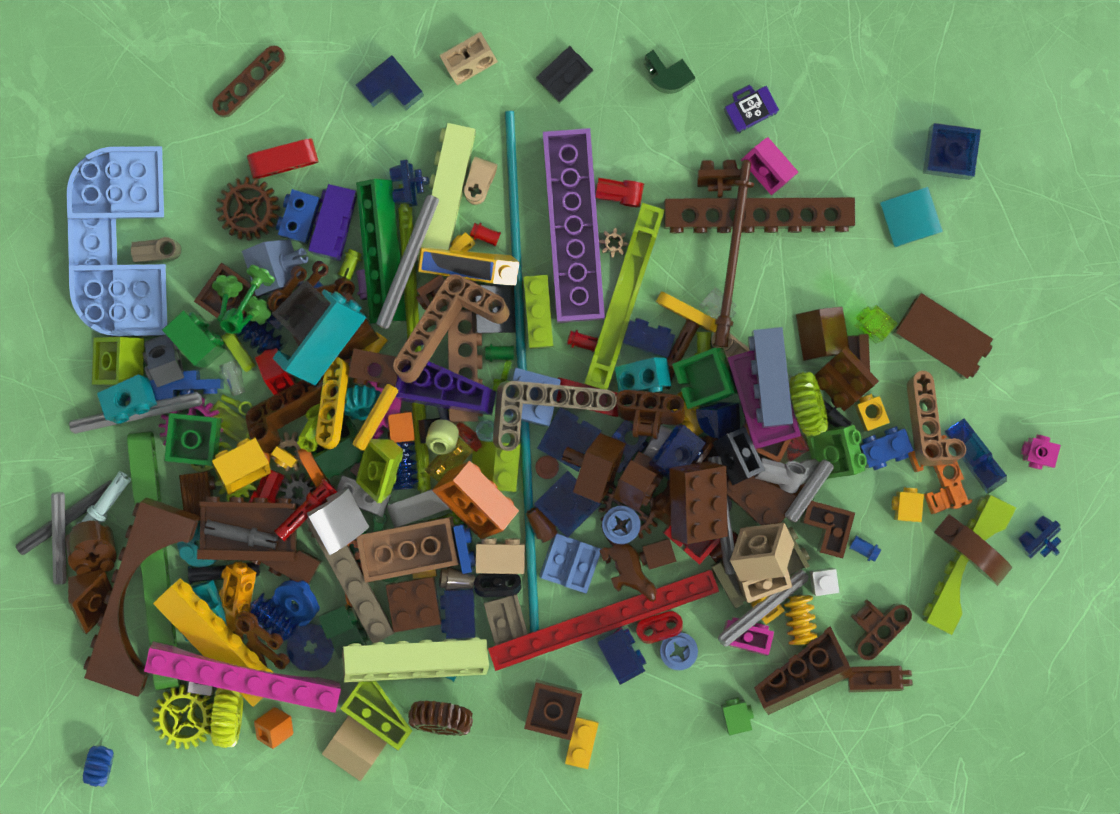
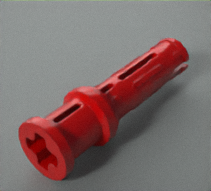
M323 478L321 480L322 483L312 493L309 492L307 494L306 500L274 530L283 541H286L308 518V512L323 505L327 501L326 498L337 493L336 489Z

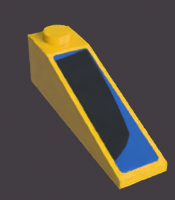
M421 247L417 271L443 276L457 274L468 280L516 285L519 262L512 255Z

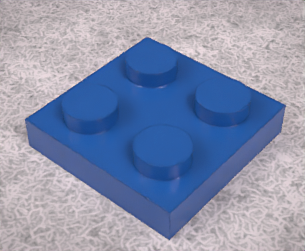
M465 524L455 525L453 528L462 574L470 573L474 570L473 566H476L475 551L470 552L469 543L472 542L470 528H465Z

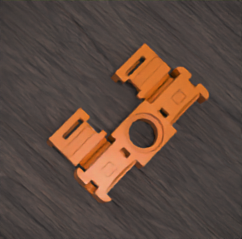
M942 435V436H941L942 439L947 438L946 435ZM925 448L927 456L933 458V452ZM915 450L909 452L908 455L914 472L924 470V465L920 464L919 466ZM958 462L949 465L954 469V476L951 479H947L943 475V469L947 465L933 466L941 487L947 488H939L940 492L935 494L933 492L924 494L931 514L948 508L958 509L972 503V499L967 498L961 480L964 477Z

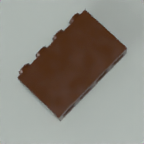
M206 496L205 501H199V506H201L200 549L197 550V559L296 561L297 529L286 541H283L279 536L278 541L268 540L277 543L275 550L259 545L252 547L248 546V543L208 534L205 535L204 530L205 528L215 529L205 526L209 519L247 529L258 528V531L276 534L274 530L297 509L298 503H291V498H277V503H268V498H253V502H244V497H229V502L220 501V497Z

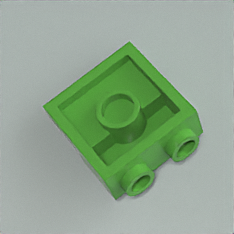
M855 425L835 427L816 436H806L811 459L815 458L818 462L826 460L834 466L827 479L856 475L865 471L867 459L861 453L859 446L861 434L855 429Z

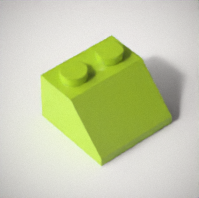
M93 338L92 385H116L138 374L144 376V338Z
M370 440L364 450L356 478V483L377 503H382L391 494L393 484L396 482L399 463L402 460L403 449L393 440Z
M474 440L472 463L480 468L481 473L488 480L493 481L497 485L498 490L516 492L521 444H518L516 449L512 451H505L495 447L493 442Z

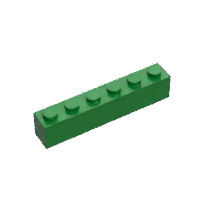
M370 179L356 182L370 324H376L400 264L393 181L386 179ZM404 293L401 296L391 323L406 321Z

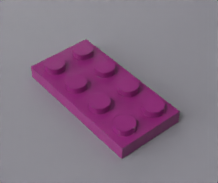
M747 351L727 357L755 449L800 437L801 433L792 403V425L762 428V423H757L756 408H760L759 399H755L753 384H757V377L752 375L751 360H755L754 351Z

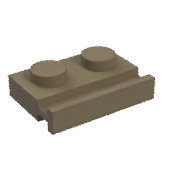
M517 594L483 602L495 645L527 634Z

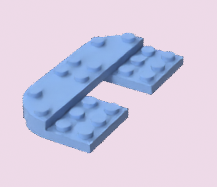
M162 146L105 147L95 150L86 155L75 166L67 185L69 290L73 308L84 324L106 336H163L165 333L162 329L167 326L166 264L117 265L116 219L164 218Z

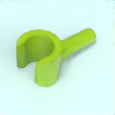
M224 394L221 396V400L238 408L242 415L246 416V413L241 410L243 404L253 407L249 401L240 402Z

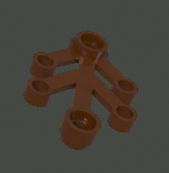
M317 261L312 266L313 273L298 292L292 293L298 283L307 277V271L297 265L291 269V278L286 285L269 295L267 305L275 313L286 312L299 325L308 319V315L302 309L293 307L291 303L301 302L313 311L314 315L325 308L323 304H318L312 300L313 298L324 296L322 294L324 289L332 294L336 291L344 296L347 293L352 295L355 286L349 279L342 277L338 278L334 284L314 288L321 277H324L329 270L324 262Z
M241 611L237 614L235 620L236 630L233 633L238 635L242 642L244 640L243 635H247L248 642L246 646L250 651L257 654L259 660L266 667L267 664L264 656L272 661L278 669H285L290 663L289 657L284 653L277 655L271 650H277L283 644L282 637L277 633L270 635L260 627L254 614L248 611ZM257 636H259L261 639L267 642V645L269 647H267L264 643L258 640Z

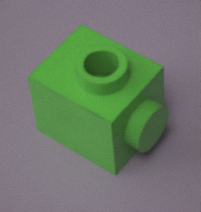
M739 697L725 700L726 704L721 705L729 736L751 731L750 719L754 718L751 704L746 705V702L740 700Z

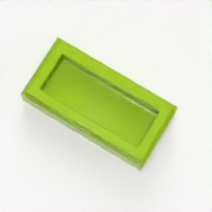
M217 400L210 412L214 410L219 411V414L215 417L222 418L221 428L224 429L223 432L238 443L250 438L245 418Z

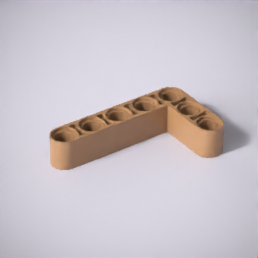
M460 275L448 276L395 358L393 368L396 374L406 383H411L419 377L462 307L493 323L500 324L505 322L510 314L504 299ZM461 286L460 290L452 292L454 287ZM482 296L479 301L472 302L474 297ZM443 306H449L446 311L440 312ZM501 306L500 311L492 312L495 307ZM436 325L433 331L427 332L430 326ZM424 345L421 351L414 352L416 347ZM411 365L407 372H402L405 366Z

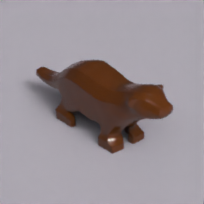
M606 537L613 547H603L599 551L606 564H609L611 559L615 562V567L620 574L617 577L611 578L614 588L619 592L622 586H628L642 593L649 601L654 602L657 593L656 586L644 575L636 549L628 543L617 544Z

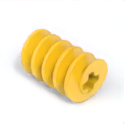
M789 596L788 599L790 601L785 603L784 607L791 608V611L785 613V616L791 617L792 620L787 622L786 626L793 627V630L787 632V635L794 636L795 639L789 641L788 644H809L811 640L818 637L817 633L810 632L817 627L816 624L809 622L816 618L815 614L808 613L814 609V605L807 603L813 600V596Z

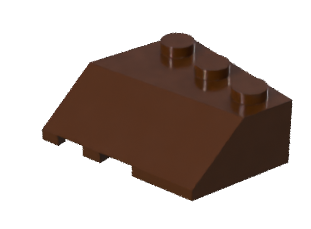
M726 473L727 495L760 526L781 523L786 518L785 513L805 486V484H802L796 493H789L782 490L778 484L756 479L755 476L732 486Z

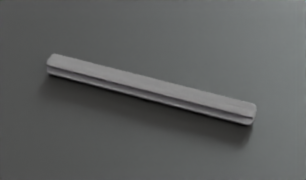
M428 195L424 201L376 322L379 327L384 329L390 327L438 205L439 199L435 196Z
M194 392L156 401L157 405L151 407L149 412L140 415L135 414L129 417L127 422L200 406L202 404L201 394ZM101 413L71 420L69 425L70 431L76 434L116 425V423L106 420L104 414Z

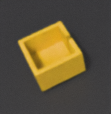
M249 438L244 439L236 445L237 448L231 451L223 450L215 455L216 459L212 460L214 469L228 495L271 473L269 462L256 438L252 440Z

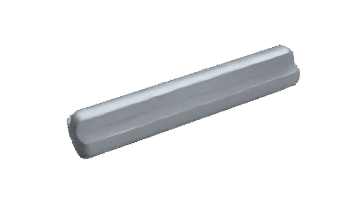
M826 460L820 462L785 513L787 519L792 522L798 521L832 472L834 466Z

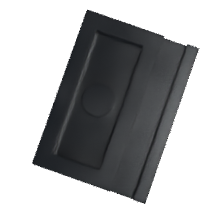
M569 46L536 77V80L560 104L593 72V69Z

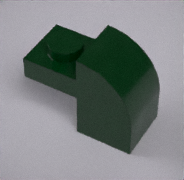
M654 50L645 55L646 62L644 65L651 75L654 73L656 77L651 79L650 84L662 93H677L692 84L696 79L683 58L666 69Z

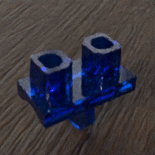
M401 160V165L389 169L391 181H403V188L392 190L393 201L396 204L407 203L410 207L418 206L416 188L417 194L424 193L423 186L430 183L429 177H422L421 169L413 171V164L408 163V160Z
M1043 515L1034 524L1042 532L1037 538L1028 531L1019 537V542L1030 559L1044 546L1045 548L1040 552L1044 558L1050 552L1055 556L1060 553L1056 547L1062 541L1058 537L1052 542L1050 540L1061 531V525L1056 520L1052 522Z

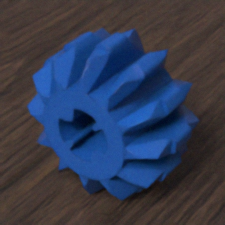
M93 746L89 749L83 772L84 783L94 787H103L107 784L114 758L112 749L104 746Z

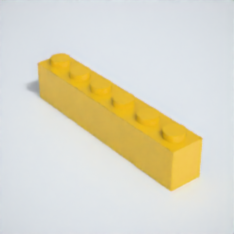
M181 578L153 603L204 657L274 673L259 660L256 653L249 650L242 642V639L234 634L226 626L225 621L218 617L209 608V605L195 594L192 587ZM239 692L252 707L264 698Z

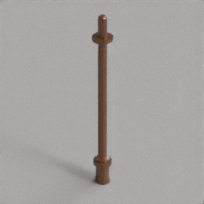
M749 160L742 162L740 180L733 181V185L738 187L721 314L718 319H715L714 323L717 326L713 346L728 348L730 328L733 327L734 323L730 318L747 190L754 187V183L749 182L751 162Z

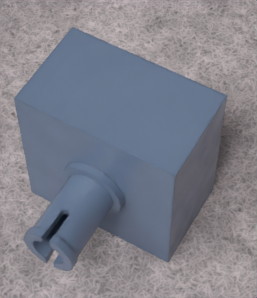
M290 239L262 242L242 251L247 269L251 265H256L259 268L266 269L275 278L271 286L261 284L259 289H255L256 296L270 295L273 291L282 289L291 278V269L294 266L308 262V256L301 257L306 255L307 252L303 248L294 252ZM304 280L299 282L296 287L303 285Z

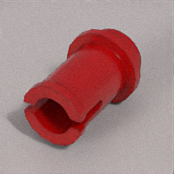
M480 222L479 224L474 223L469 236L474 237L473 240L479 239L496 247L501 232L484 227Z
M575 330V332L570 331L567 344L571 345V348L576 346L594 352L598 337L578 333V330Z

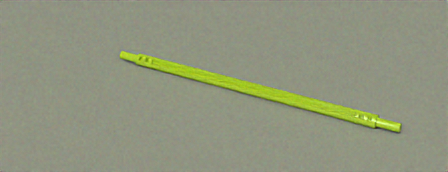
M399 184L400 208H398L402 257L413 231L412 207L409 206L408 184ZM415 263L404 289L407 339L419 322ZM421 345L416 347L414 352L421 351ZM412 403L417 490H420L421 494L431 490L428 446L426 443H420L418 420L426 419L424 404Z

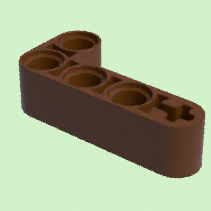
M324 375L316 385L301 380L248 410L245 420L251 440L256 438L263 452L271 453L276 446H279L280 437L278 429L304 416L311 407L320 404ZM335 387L330 392L331 397L336 395Z

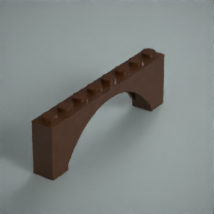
M147 497L140 503L137 502L134 507L132 516H135L133 525L130 524L127 529L125 538L128 539L126 547H123L120 551L118 560L121 561L119 569H116L113 573L111 582L114 583L112 591L109 590L106 595L104 604L107 605L105 613L102 612L99 617L97 626L100 627L98 635L95 634L92 639L90 648H93L91 656L87 657L83 668L87 670L85 679L139 697L144 691L149 673L144 672L145 666L135 653L127 635L124 621V600L127 587L137 568L148 556L171 544L181 541L189 543L194 537L200 519L198 515Z

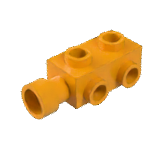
M243 562L227 565L221 574L224 582L223 588L219 591V596L225 611L227 627L232 632L236 630L235 620L237 614L241 611L249 612L256 577V572Z

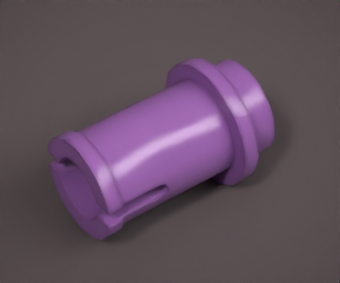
M365 269L356 271L359 286L357 295L360 296V300H368Z

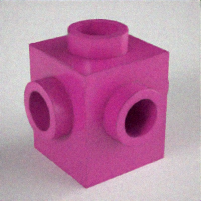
M1037 434L1036 438H1028V441H1024L1021 455H1024L1023 461L1029 462L1028 467L1042 470L1043 466L1055 468L1061 445L1050 442V437Z

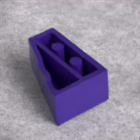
M328 184L327 189H323L320 203H322L321 210L316 214L314 223L316 227L309 242L308 251L313 255L341 262L357 199V192L355 190Z

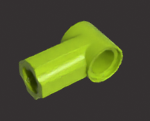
M320 404L311 407L306 412L305 416L308 422L297 441L299 447L308 452L315 451L319 445L316 442L315 436ZM328 412V414H327V419H328V420L332 419V417H331V415L329 414V412Z

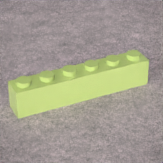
M447 123L446 129L442 128L439 142L443 143L442 150L436 153L434 165H437L438 168L436 175H431L429 188L433 189L432 196L437 197L439 202L421 245L422 248L449 250L451 247L476 135L474 128ZM419 250V253H418V256H417V262H418V263H419L420 250Z
M471 637L463 641L449 638L442 642H433L432 640H422L419 643L399 641L395 644L376 642L366 646L353 643L343 647L342 653L344 682L487 675L489 668L487 640H480L478 637Z

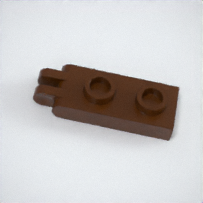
M902 666L851 667L854 675L848 677L849 692L903 691V686L913 685L911 679H903V677H911L912 671L902 670Z

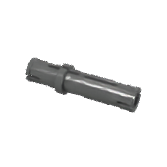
M209 519L205 525L215 528H205V535L208 534L248 543V546L252 547L259 545L275 550L277 543L268 541H278L277 534L258 531V528L247 529Z

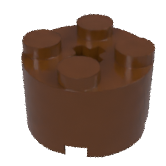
M84 521L76 524L72 528L71 533L67 534L65 543L68 563L77 575L97 570L108 572L114 568L117 554L114 535L109 526L106 524L105 526L99 525L98 521Z

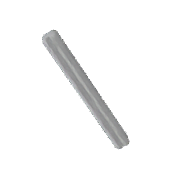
M804 570L796 572L790 577L792 588L767 596L719 634L718 641L724 647L730 645L808 581V574Z

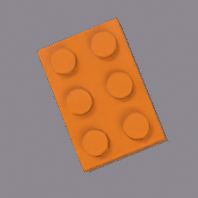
M470 461L449 470L432 490L480 539L504 531L519 512L514 506L513 501L504 496L498 490L497 485L493 481L488 480L481 473L480 468Z

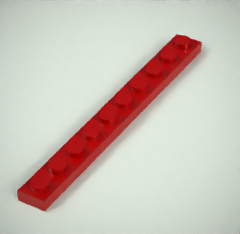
M712 569L656 588L657 593L654 602L649 601L641 593L488 648L495 671L719 592Z

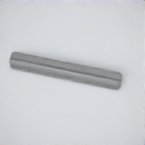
M53 492L51 495L53 583L59 585L66 583L65 494L63 492Z

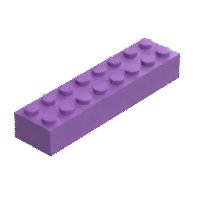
M590 128L543 132L557 323L604 320Z

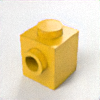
M903 487V492L897 491L896 496L892 497L891 504L892 510H895L894 520L922 522L924 494L917 493V488Z

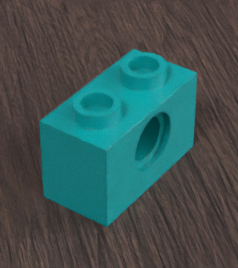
M139 374L97 393L105 419L116 424L127 422L129 417L135 414L147 413L151 407L157 405L150 380ZM130 396V402L126 406V399Z

